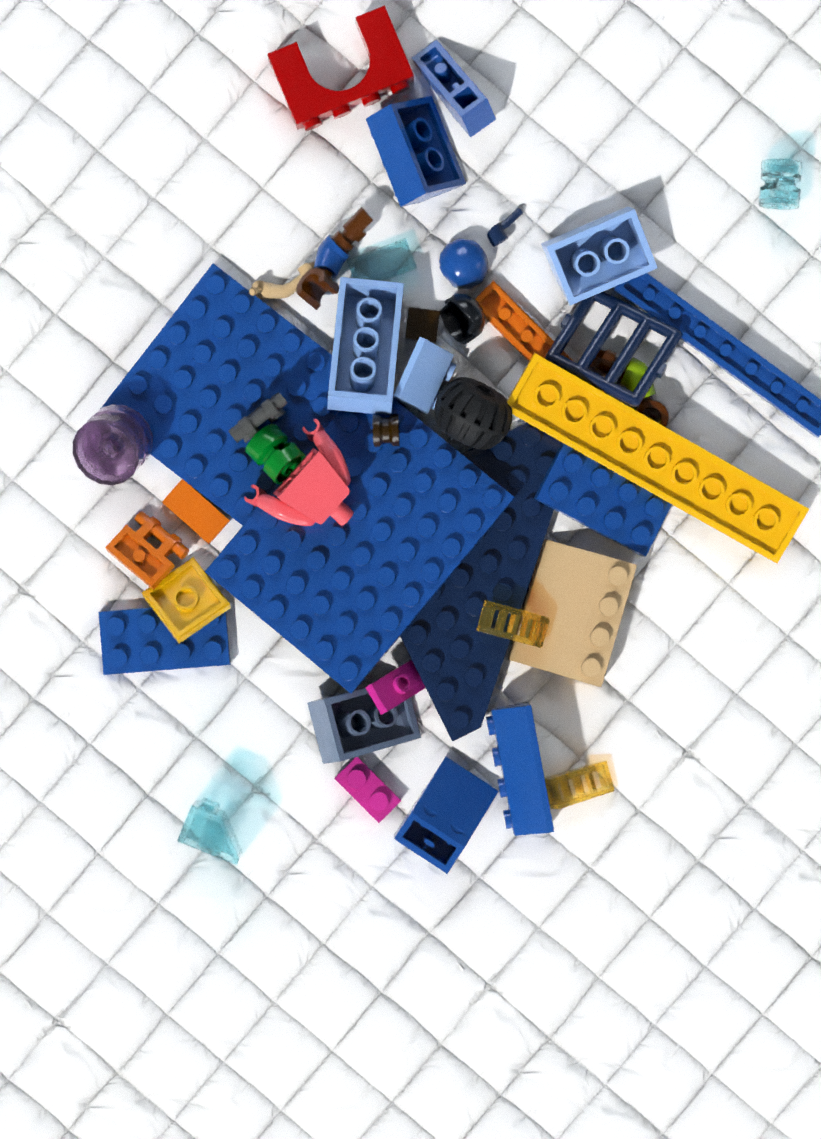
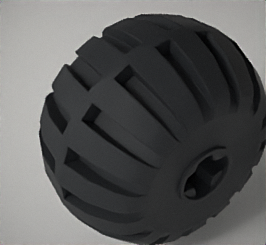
M460 377L445 385L437 396L434 408L435 421L443 432L460 443L472 448L486 450L500 443L508 434L512 423V408L507 403V398L494 388L475 379Z

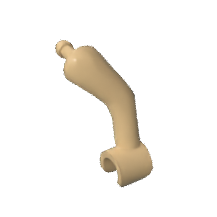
M314 262L305 263L297 269L300 275L289 283L280 285L258 280L252 284L249 293L259 299L288 298L296 292L297 284L301 277L307 271L314 268Z

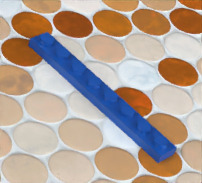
M648 273L617 285L613 289L643 312L679 329L682 333L681 340L814 437L818 438L821 435V400Z

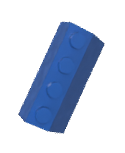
M525 702L490 709L492 716L486 717L489 736L495 735L497 747L492 748V755L495 767L501 766L503 778L497 779L501 798L507 797L509 808L508 810H503L506 829L512 828L515 836L554 832L531 704Z

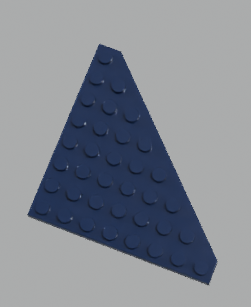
M527 422L510 430L500 443L490 449L473 448L462 454L513 495L515 499L400 636L452 742L482 726L554 509L535 500L534 497L562 442Z

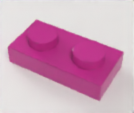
M358 756L334 778L378 823L401 802V799Z

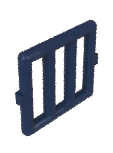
M603 291L580 301L571 315L566 314L561 322L562 330L546 353L545 359L592 386L633 407H637L643 401L657 377L661 379L667 369V364L665 363L680 341L682 333L679 329ZM594 301L611 310L576 363L562 356L561 353ZM623 315L639 324L607 375L603 377L589 370V367ZM651 329L666 337L632 392L616 383Z

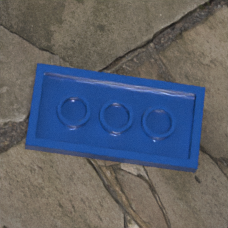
M561 443L534 497L535 500L642 557L647 556L672 505L564 443Z
M152 608L99 612L103 675L231 665L226 612L180 644Z

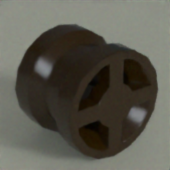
M392 414L386 418H382L380 415H373L374 447H380L383 443L400 446L399 414Z

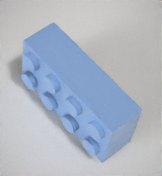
M340 277L328 390V410L391 416L404 283Z

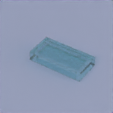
M406 238L347 260L352 277L359 279L386 281L417 269Z

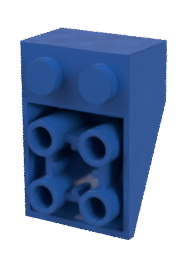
M445 756L395 832L394 839L448 874L497 795L498 790Z

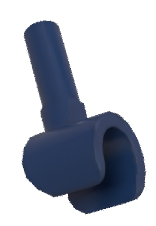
M519 207L505 220L494 225L488 231L487 238L493 247L508 239L504 230L523 214Z

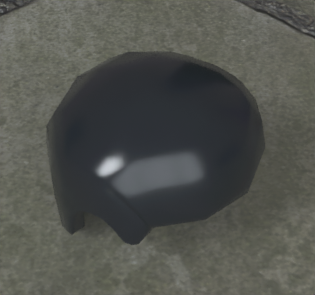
M454 294L445 300L446 305L441 309L440 315L450 335L462 344H467L478 337L485 326L484 311L479 302L468 294Z

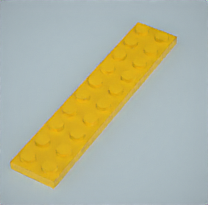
M535 352L507 399V403L512 408V414L775 563L779 562L809 511V508Z

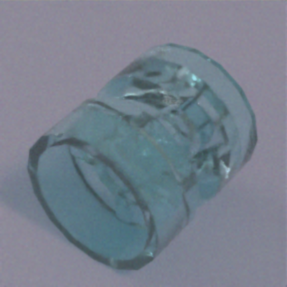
M791 159L762 160L760 180L765 182V185L760 187L759 207L776 210H792L800 207L801 189L796 187V184L801 182L802 162Z

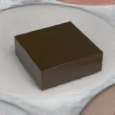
M409 307L405 339L418 341L419 337H422L432 343H436L440 311Z

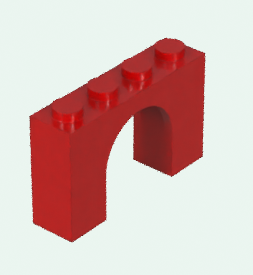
M385 5L355 17V24L368 53L370 64L365 77L350 89L335 91L319 85L310 75L297 42L267 54L268 61L297 130L304 128L305 131L315 129L323 124L322 120L330 116H334V119L344 117L352 112L351 108L362 103L364 107L379 102L381 100L380 96L392 91L393 95H396L410 88L409 84L414 82V74Z

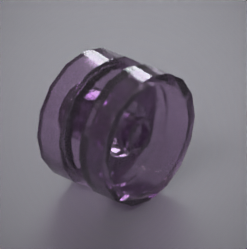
M116 404L105 406L92 415L77 431L73 440V457L77 467L84 475L98 484L116 485L124 483L148 459L153 448V434L148 422L134 409Z

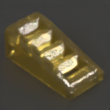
M485 600L476 631L542 648L550 619L546 616ZM495 610H499L496 626L493 629L491 625ZM508 613H510L511 616L508 623L507 631L504 632L503 630L505 627ZM520 617H524L520 633L516 635Z
M607 761L586 765L545 778L551 809L565 808L615 791ZM594 771H597L601 784L600 788H596L592 774ZM582 775L585 776L589 791H584L581 780ZM572 779L576 795H572L570 785L568 782V780ZM558 783H560V787H561V791H562V794H563V798L561 797V793H560V790H559Z

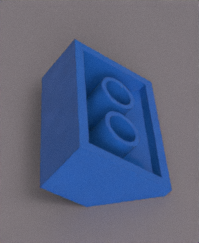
M432 96L393 103L366 118L371 136L374 139L400 207L426 201L466 184Z

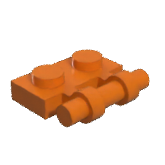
M141 511L134 519L141 527L135 532L126 524L105 548L108 553L154 590L175 567L167 557L174 553L182 560L188 555L189 549L182 544V539L176 534L171 535L162 528L161 522L154 516L149 517ZM154 536L162 544L156 549L146 540Z

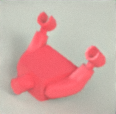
M313 419L317 425L316 429L309 432L303 427L302 430L307 438L314 442L318 451L313 448L273 494L278 498L267 494L265 490L253 484L251 487L256 490L255 498L249 499L244 497V500L255 507H259L271 516L291 524L312 526L317 522L321 525L331 516L338 524L343 526L354 514V511L343 502L350 493V489L347 487L351 482L350 473L336 443L325 432L319 420Z

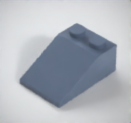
M365 687L356 689L353 694L347 691L307 702L323 764L341 762L421 738L411 697L382 715Z

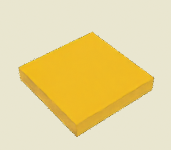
M194 557L169 573L154 590L149 587L142 592L144 599L179 644L231 608L230 603Z

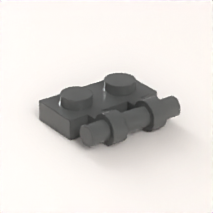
M278 392L270 399L262 402L261 406L247 417L244 416L228 432L237 443L242 439L245 443H248L260 431L258 428L267 420L272 424L286 413L283 407L288 402Z

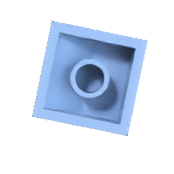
M419 337L393 398L401 404L428 415L430 409L434 410L439 388L443 380L449 382L457 364L451 362L454 355L427 339Z

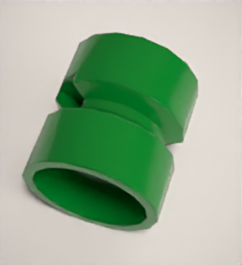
M270 424L253 436L245 452L259 466L264 465L263 471L276 484H281L306 455L293 442L287 443V435L276 424Z

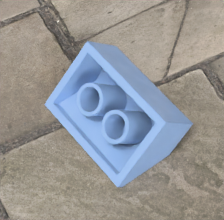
M628 206L541 243L552 273L570 306L658 268L635 209Z

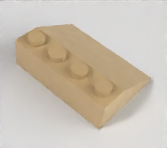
M544 539L508 660L602 687L637 565Z

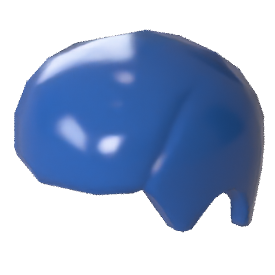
M458 238L446 244L440 253L439 268L441 273L455 288L472 289L481 284L488 274L487 255L482 247L471 239Z

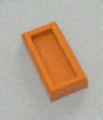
M183 478L162 501L166 507L208 544L230 522L225 515Z

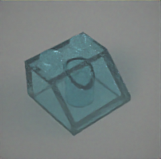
M205 797L201 801L195 800L191 805L177 841L237 865L243 852L226 812L219 809L221 804Z

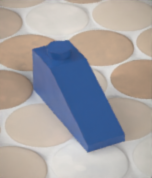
M435 40L412 57L414 64L455 120L470 137L496 120L486 96L438 40Z

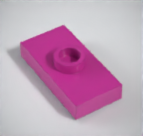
M411 659L365 688L382 715L426 687Z

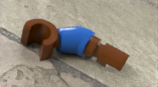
M363 207L343 225L344 230L342 232L338 230L333 236L328 235L318 247L314 268L307 271L297 284V295L315 310H318L321 306V298L328 290L332 294L339 292V285L334 279H336L344 262L350 257L349 252L355 247L353 243L355 241L360 242L367 235L364 229L373 219Z

